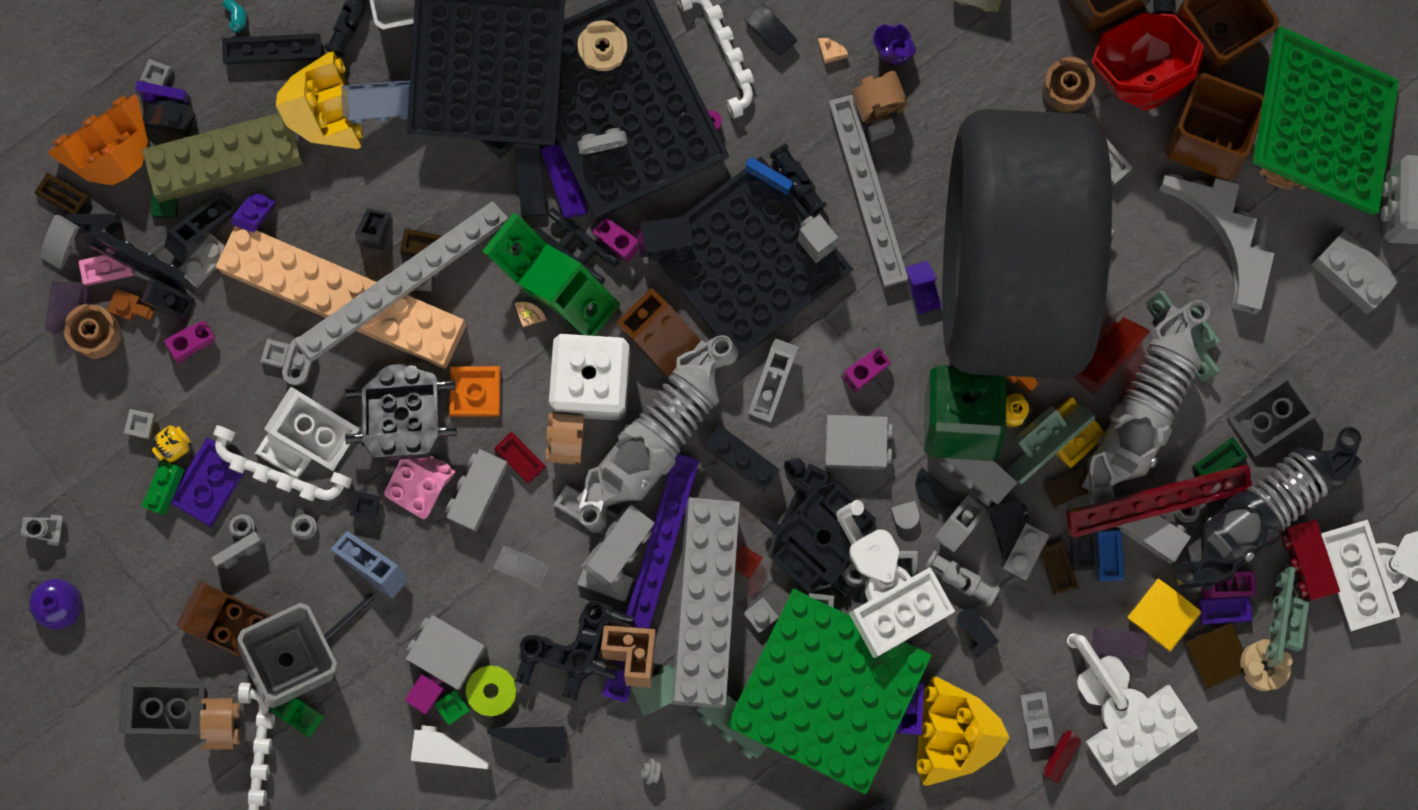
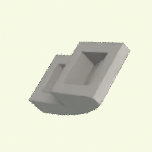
M54 215L45 236L40 257L60 270L63 269L73 249L71 244L80 227L60 215Z
M1038 692L1020 695L1021 710L1029 748L1035 749L1055 745L1046 693Z

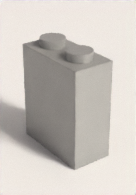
M827 415L825 468L885 470L887 463L891 464L892 456L891 448H887V439L892 438V424H888V417Z
M431 615L430 619L426 617L419 627L418 631L421 634L417 641L412 640L405 651L408 654L406 659L461 691L485 651L486 646Z

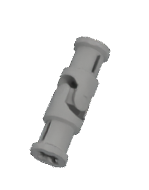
M935 550L923 570L931 567L936 575L942 577V581L952 584L968 596L973 595L986 602L988 607L991 606L1000 590V587L991 586L981 580V576L960 567L958 563L954 561L949 562L940 557ZM970 578L971 583L966 585L967 579Z

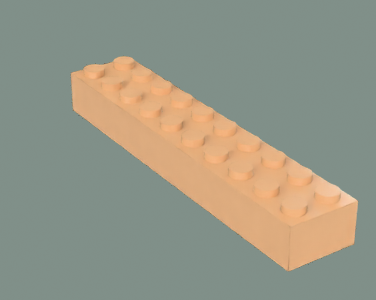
M237 226L234 227L216 265V268L222 274L325 318L377 283L257 230L253 233ZM405 295L356 331L446 370L465 330L466 323L462 318Z

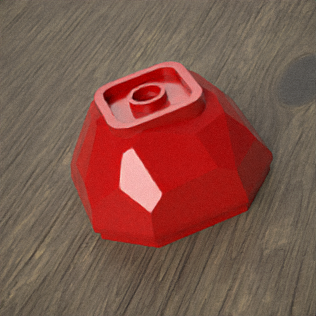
M1142 12L1101 34L1092 60V66L1101 82L1117 99L1142 110H1151L1177 97L1197 77L1203 57L1204 45L1176 15Z

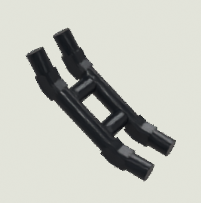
M552 207L547 215L567 233L557 243L540 227L537 226L534 231L548 245L580 262L603 285L605 278L589 267L586 262L594 253L614 267L620 264L621 259L593 240ZM575 238L587 246L578 258L566 250Z

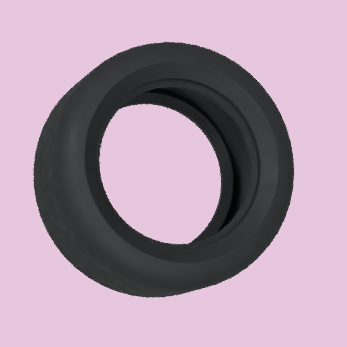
M984 109L977 110L968 115L960 125L952 155L947 196L943 252L942 321L946 355L952 365L961 372L977 375L1064 379L1081 373L1093 358L1104 314L1109 276L1112 234V181L1107 139L1099 124L1092 118L1077 113Z

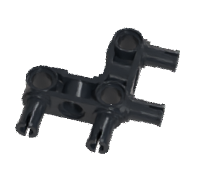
M593 600L585 605L578 621L580 624L575 642H572L571 645L557 644L550 638L543 636H525L520 642L519 659H521L514 682L529 686L535 664L542 663L567 671L569 676L562 697L577 701L583 679L586 680V677L588 678V676L590 677L595 674L615 681L617 674L608 672V670L619 672L620 665L599 660L598 657L602 645L604 626L609 625L633 628L632 625L623 621L634 624L635 616L614 611L612 606ZM601 607V617L593 620L590 615L592 609ZM537 641L539 644L537 652L530 654L527 649L529 643ZM585 655L587 663L583 668L578 669L575 665V660L577 657Z

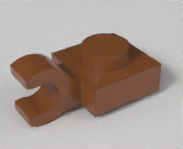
M117 288L107 309L109 313L129 321L133 320L134 315L151 321L154 314L151 308L140 305V297Z

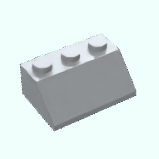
M1345 229L1311 264L1366 315L1382 302L1400 280L1399 277Z

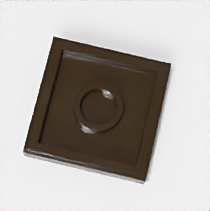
M1232 623L1184 643L1205 690L1245 673L1244 668H1241L1240 664L1244 649Z

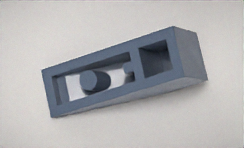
M348 531L330 549L370 584L391 599L409 581L397 564Z

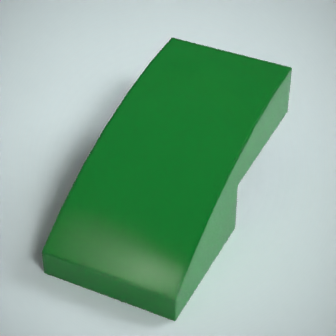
M297 697L275 708L269 707L271 713H274L275 716L309 738L324 718L322 714Z

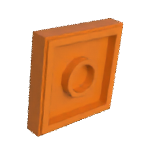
M450 366V381L455 380L456 391H450L449 416L500 417V366Z

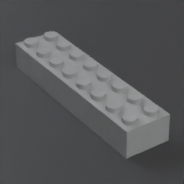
M690 497L686 502L671 704L723 708L726 705L740 502Z

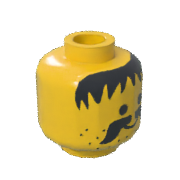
M1022 394L1008 395L1006 397V426L1017 428L1026 424L1032 415L1031 402Z
M169 425L153 437L155 447L152 448V451L160 461L165 458L168 462L173 463L189 451L191 440L180 426L175 428Z

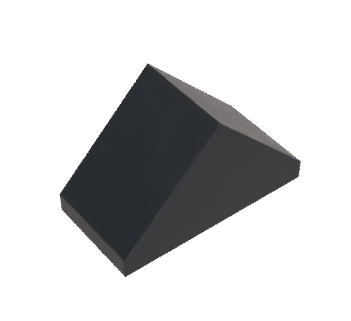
M367 208L355 232V239L359 246L384 250L391 213Z

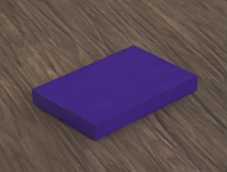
M207 437L180 480L170 504L206 525L213 527L247 470L245 469L242 474L230 469L231 463L221 459L217 454L216 442Z

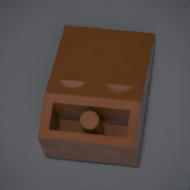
M652 287L616 322L617 328L668 379L676 368L677 357L686 352L693 351L701 341L684 320Z
M199 580L176 626L187 633L241 657L237 649V639L240 631L272 615Z

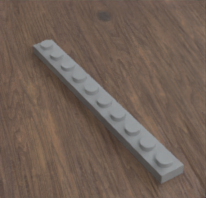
M493 201L301 335L295 340V345L310 362L314 361L496 232L505 224L508 217Z

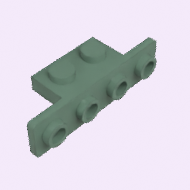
M1163 290L1146 302L1159 323L1165 319L1170 307L1174 306ZM1191 302L1187 303L1186 305H1184L1183 307H1181V308H1179V309L1184 308L1185 306H1187V305L1190 304ZM1192 307L1191 315L1196 319H1200V311L1196 307ZM1206 320L1193 327L1190 331L1193 344L1202 361L1198 372L1195 373L1202 383L1219 373L1218 367L1206 351L1218 344L1220 340Z
M1051 405L1014 438L1025 454L1007 469L1008 473L1020 484L1024 483L1095 420L1093 413L1083 405H1079L1063 419L1059 412Z
M1288 567L1280 572L1276 579L1278 591L1272 605V609L1275 612L1274 619L1269 627L1271 640L1266 649L1267 666L1271 668L1282 662L1284 647L1295 651L1303 649L1309 602L1291 597L1295 574L1294 567Z

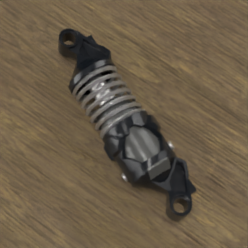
M1354 427L1343 428L1335 440L1333 450L1295 448L1289 453V457L1284 458V464H1277V470L1270 469V476L1263 475V482H1255L1256 488L1248 487L1247 490L1243 492L1238 491L1228 499L1225 507L1201 526V560L1180 563L1174 574L1175 584L1182 589L1202 586L1208 592L1217 583L1233 579L1242 565L1247 561H1251L1260 550H1266L1278 541L1285 527L1290 526V521L1297 520L1298 515L1305 513V509L1312 508V503L1319 502V497H1325L1332 490L1341 489L1350 473L1362 463L1361 459L1356 455L1362 439L1359 430ZM1350 437L1353 439L1354 444L1346 445L1342 438ZM1282 469H1284L1287 473L1290 474L1288 478L1284 474ZM1275 475H1277L1283 482L1280 483ZM1303 499L1308 502L1307 505L1304 504ZM1296 505L1301 507L1300 511L1297 510ZM1187 570L1192 573L1193 579L1183 580L1179 573Z

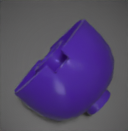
M61 579L46 580L37 585L31 593L29 600L30 613L34 620L43 627L54 630L64 629L74 624L83 607L82 596L78 588L70 582Z

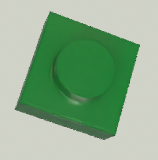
M454 690L434 704L449 726L470 712V709L457 690Z

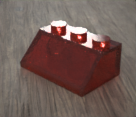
M1122 317L1119 322L1114 319L1104 330L1108 333L1103 340L1098 338L1095 353L1090 363L1081 373L1073 378L1094 395L1151 331L1125 317Z

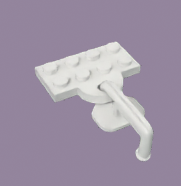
M855 500L839 509L836 515L851 543L849 553L859 573L868 576L865 582V594L868 602L852 610L849 614L873 658L949 616L955 610L931 567L910 577L906 570L897 565L899 549L889 532L880 529L863 537L852 515H861L864 511V505L861 501Z
M1368 520L1322 533L1341 591L1337 595L1349 631L1400 617L1392 592L1401 588L1408 577L1418 582V531L1405 535L1399 547L1388 543L1376 544Z
M1076 633L1068 636L1067 644L1071 648H1078L1090 666L1079 675L1077 687L1088 703L1102 706V721L1105 728L1085 743L1113 785L1116 786L1198 728L1170 685H1166L1147 698L1143 693L1128 688L1129 672L1120 659L1114 656H1106L1100 660L1084 636Z

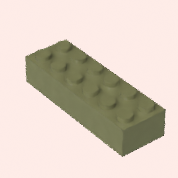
M280 113L142 149L153 193L159 203L303 165L295 132L285 125Z

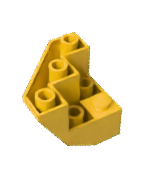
M334 51L328 52L291 76L277 93L276 107L285 125L309 142L358 149L361 148V139L364 137V132L360 123H352L342 114L341 86L347 85L344 75L346 70L342 59H337Z
M933 676L924 688L922 735H918L916 768L923 785L929 786L974 773L1000 754L1010 738L1002 720L980 698Z

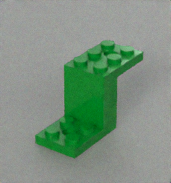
M515 213L509 217L482 251L524 293L556 311L580 335L596 336L620 306V303L580 262L548 245ZM518 242L516 251L511 253L512 246ZM592 303L591 311L586 313L587 307Z

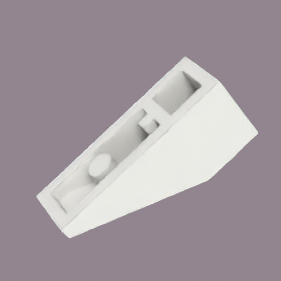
M422 725L421 730L414 731L411 761L490 769L488 762L447 735L437 732V727Z

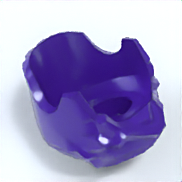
M881 24L874 31L873 44L879 57L884 62L901 65L912 58L916 52L914 42L911 40V33L904 25L890 26Z

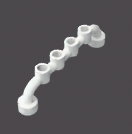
M677 0L682 12L691 9L694 2L701 4L705 17L714 30L715 38L724 51L725 59L734 72L737 85L743 91V98L740 101L737 97L726 101L727 109L733 119L742 116L743 109L752 102L753 92L750 84L754 82V78L749 69L743 71L740 62L744 61V57L740 48H732L730 41L734 37L730 27H722L720 19H723L724 16L720 6H712L710 0Z
M219 425L214 430L213 435L217 436L216 452L221 459L231 463L230 469L242 474L245 469L254 472L252 478L267 483L268 478L277 482V488L290 492L291 488L301 491L299 496L313 502L315 497L323 500L334 499L340 495L343 488L349 489L353 480L334 472L330 482L334 483V486L330 490H323L227 451L226 441L232 442L235 432Z
M241 682L238 690V702L250 704L252 699H255L259 703V712L256 717L257 732L253 745L254 761L251 767V789L248 794V810H259V806H265L267 800V792L261 790L262 780H268L270 768L269 765L264 764V755L270 754L272 750V739H266L267 728L273 729L275 715L274 713H269V707L264 705L257 689H253L252 683Z

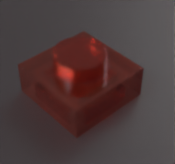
M741 545L736 552L735 571L750 580L763 557L746 546Z

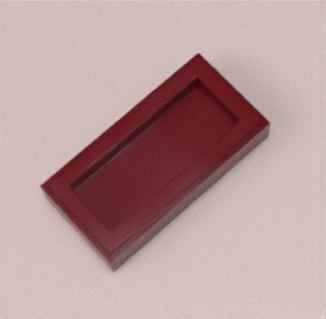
M512 431L493 448L528 485L547 468Z

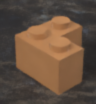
M604 626L601 647L603 660L626 661L624 674L626 686L652 688L657 640L655 629Z

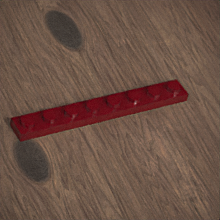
M1243 465L1066 511L1069 536L1074 538L1231 497L1238 491L1243 492L1248 487H1252L1250 467Z

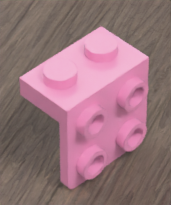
M432 456L429 458L403 459L399 461L384 494L388 499L421 519H426L430 515L443 487L452 480L456 471L450 468L446 462L437 460Z

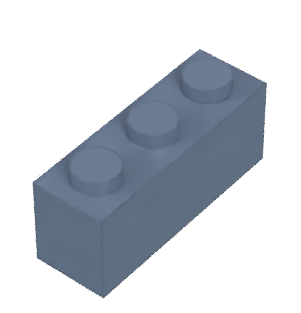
M410 81L341 86L343 116L352 123H363L365 119L375 118L376 121H387L389 117L393 116L407 119Z

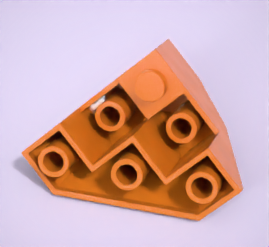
M136 94L128 98L124 95L112 102V108L98 117L94 114L82 122L84 126L68 137L64 134L54 140L55 146L48 151L49 155L89 182L113 186L130 177L142 167L144 160L142 149L147 148L148 144L139 99Z

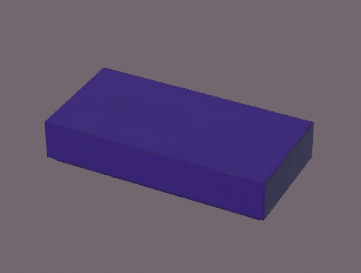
M1250 596L1198 600L1199 610L1201 611L1199 615L1200 625L1252 622Z

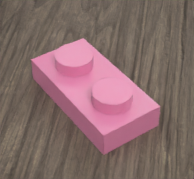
M106 255L79 260L84 286L134 276L133 269Z

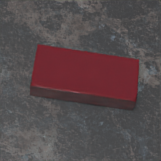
M1070 730L1063 731L1041 773L1042 776L1055 783L1060 782L1081 742L1080 737Z

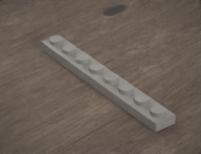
M852 95L831 100L828 104L883 287L907 282L908 276Z

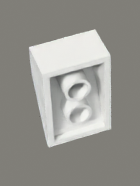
M292 387L289 388L264 428L273 436L334 471L350 445L345 443V434H355L359 431V428Z

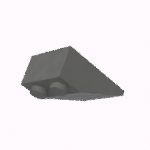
M1292 372L1228 414L1227 417L1256 457L1321 415L1322 411L1296 374Z
M121 681L119 732L126 734H200V711L204 708L201 700L204 698L205 683Z

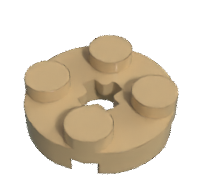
M595 21L589 24L578 38L579 56L588 68L597 71L612 70L620 66L626 56V36L612 22ZM601 40H604L605 44L610 45L604 52L595 47L600 44Z
M1266 639L1247 646L1240 660L1241 668H1244L1246 674L1244 676L1245 680L1250 686L1259 691L1275 690L1282 687L1290 677L1293 662L1291 655L1284 649L1282 662L1273 668L1270 667L1267 671L1263 670L1264 665L1261 662L1268 660L1266 658V649L1270 643V640Z

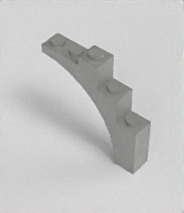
M1165 175L1160 181L1158 190L1175 196L1194 207L1210 222L1219 234L1228 252L1233 270L1234 293L1232 308L1257 314L1262 308L1274 253L1268 252V249L1263 246L1250 247L1257 221L1256 218H1252L1249 213L1242 211L1233 213L1240 184L1233 183L1232 179L1225 181L1215 178L1209 187L1203 181L1193 180L1190 182L1183 180V177L1180 175Z

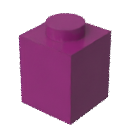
M429 674L428 677L421 675L405 698V701L428 715L445 691L440 686L442 681L432 674Z

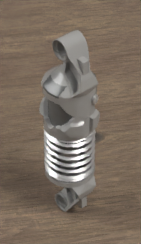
M1195 300L1182 309L1171 306L1165 319L1151 331L1152 340L1147 349L1150 356L1143 357L1147 365H1139L1140 371L1144 374H1135L1136 379L1139 381L1131 382V386L1135 390H1127L1128 396H1124L1121 403L1115 405L1109 417L1111 423L1105 435H1101L1098 440L1099 447L1097 451L1088 458V474L1081 487L1088 490L1089 505L1097 503L1096 500L1099 495L1104 496L1107 500L1114 499V484L1146 476L1150 467L1153 468L1156 465L1157 458L1155 457L1160 447L1166 445L1172 433L1170 427L1174 420L1173 413L1178 412L1177 405L1183 402L1181 396L1187 394L1185 388L1191 386L1190 379L1195 378L1194 373L1198 372L1202 364L1193 344L1190 331L1209 317V306L1204 301ZM1192 307L1200 310V319H1196L1191 315ZM1179 370H1181V371H1183V372L1189 373L1190 376H1189V375H1184V374H1183L1182 372H1180ZM1175 378L1183 379L1186 384L1179 383ZM1171 386L1178 387L1182 392L1175 391Z
M721 335L706 343L701 340L693 351L686 352L677 357L676 368L670 375L669 381L680 391L677 392L668 384H663V388L675 397L673 400L663 392L657 391V395L668 404V407L657 399H651L652 404L656 407L645 406L649 414L641 413L640 418L633 421L631 425L626 424L617 436L618 442L600 465L588 471L585 489L576 500L581 503L578 513L579 521L589 531L598 533L606 527L607 507L609 505L625 501H642L662 475H667L676 464L675 458L677 453L680 452L679 444H686L684 437H692L691 430L698 429L696 422H703L702 415H709L708 409H714V406L719 403L715 383V369L719 366L734 363L738 357V350L729 337ZM729 347L727 352L720 354L723 348ZM695 403H697L702 409L695 406ZM691 410L696 416L690 414L689 411ZM684 417H685L691 424H689L688 422L684 421V420H683ZM597 514L596 519L589 523V518Z

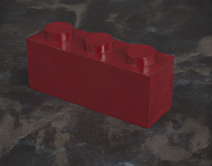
M1317 520L1286 528L1282 532L1281 541L1285 550L1288 549L1291 557L1289 559V566L1295 568L1299 581L1297 583V590L1300 597L1309 602L1341 592Z

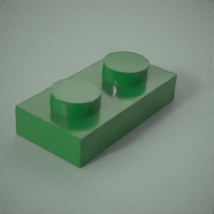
M161 460L141 507L165 516L185 469Z

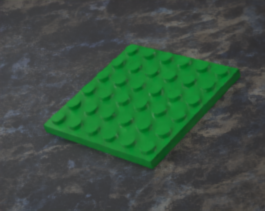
M1280 26L1274 33L1252 164L1370 215L1379 213L1399 80Z
M793 589L726 727L866 795L932 655L906 642H902L873 658L850 615Z

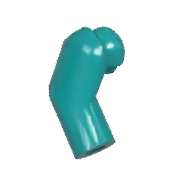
M225 0L222 6L231 13L229 28L233 32L239 33L246 26V10L234 0Z

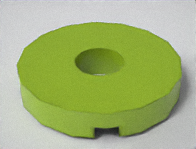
M489 665L479 668L471 675L467 682L466 696L468 703L474 711L484 716L494 717L503 714L512 707L516 699L517 687L513 677L508 671L499 666ZM488 684H495L498 687L499 691L495 698H487L485 696L484 689Z

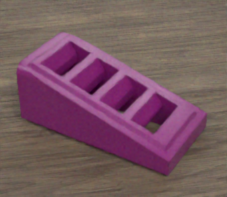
M1254 571L1236 572L1233 577L1235 591L1232 588V579L1224 582L1225 591L1223 592L1222 583H1217L1208 592L1201 586L1202 598L1257 596ZM1241 577H1244L1246 591H1242Z

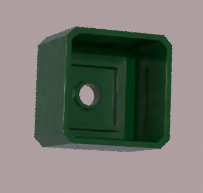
M934 366L930 369L924 399V452L929 457L994 461L1000 455L1006 433V376L969 374L961 372L955 366ZM961 397L974 398L975 401L966 403Z

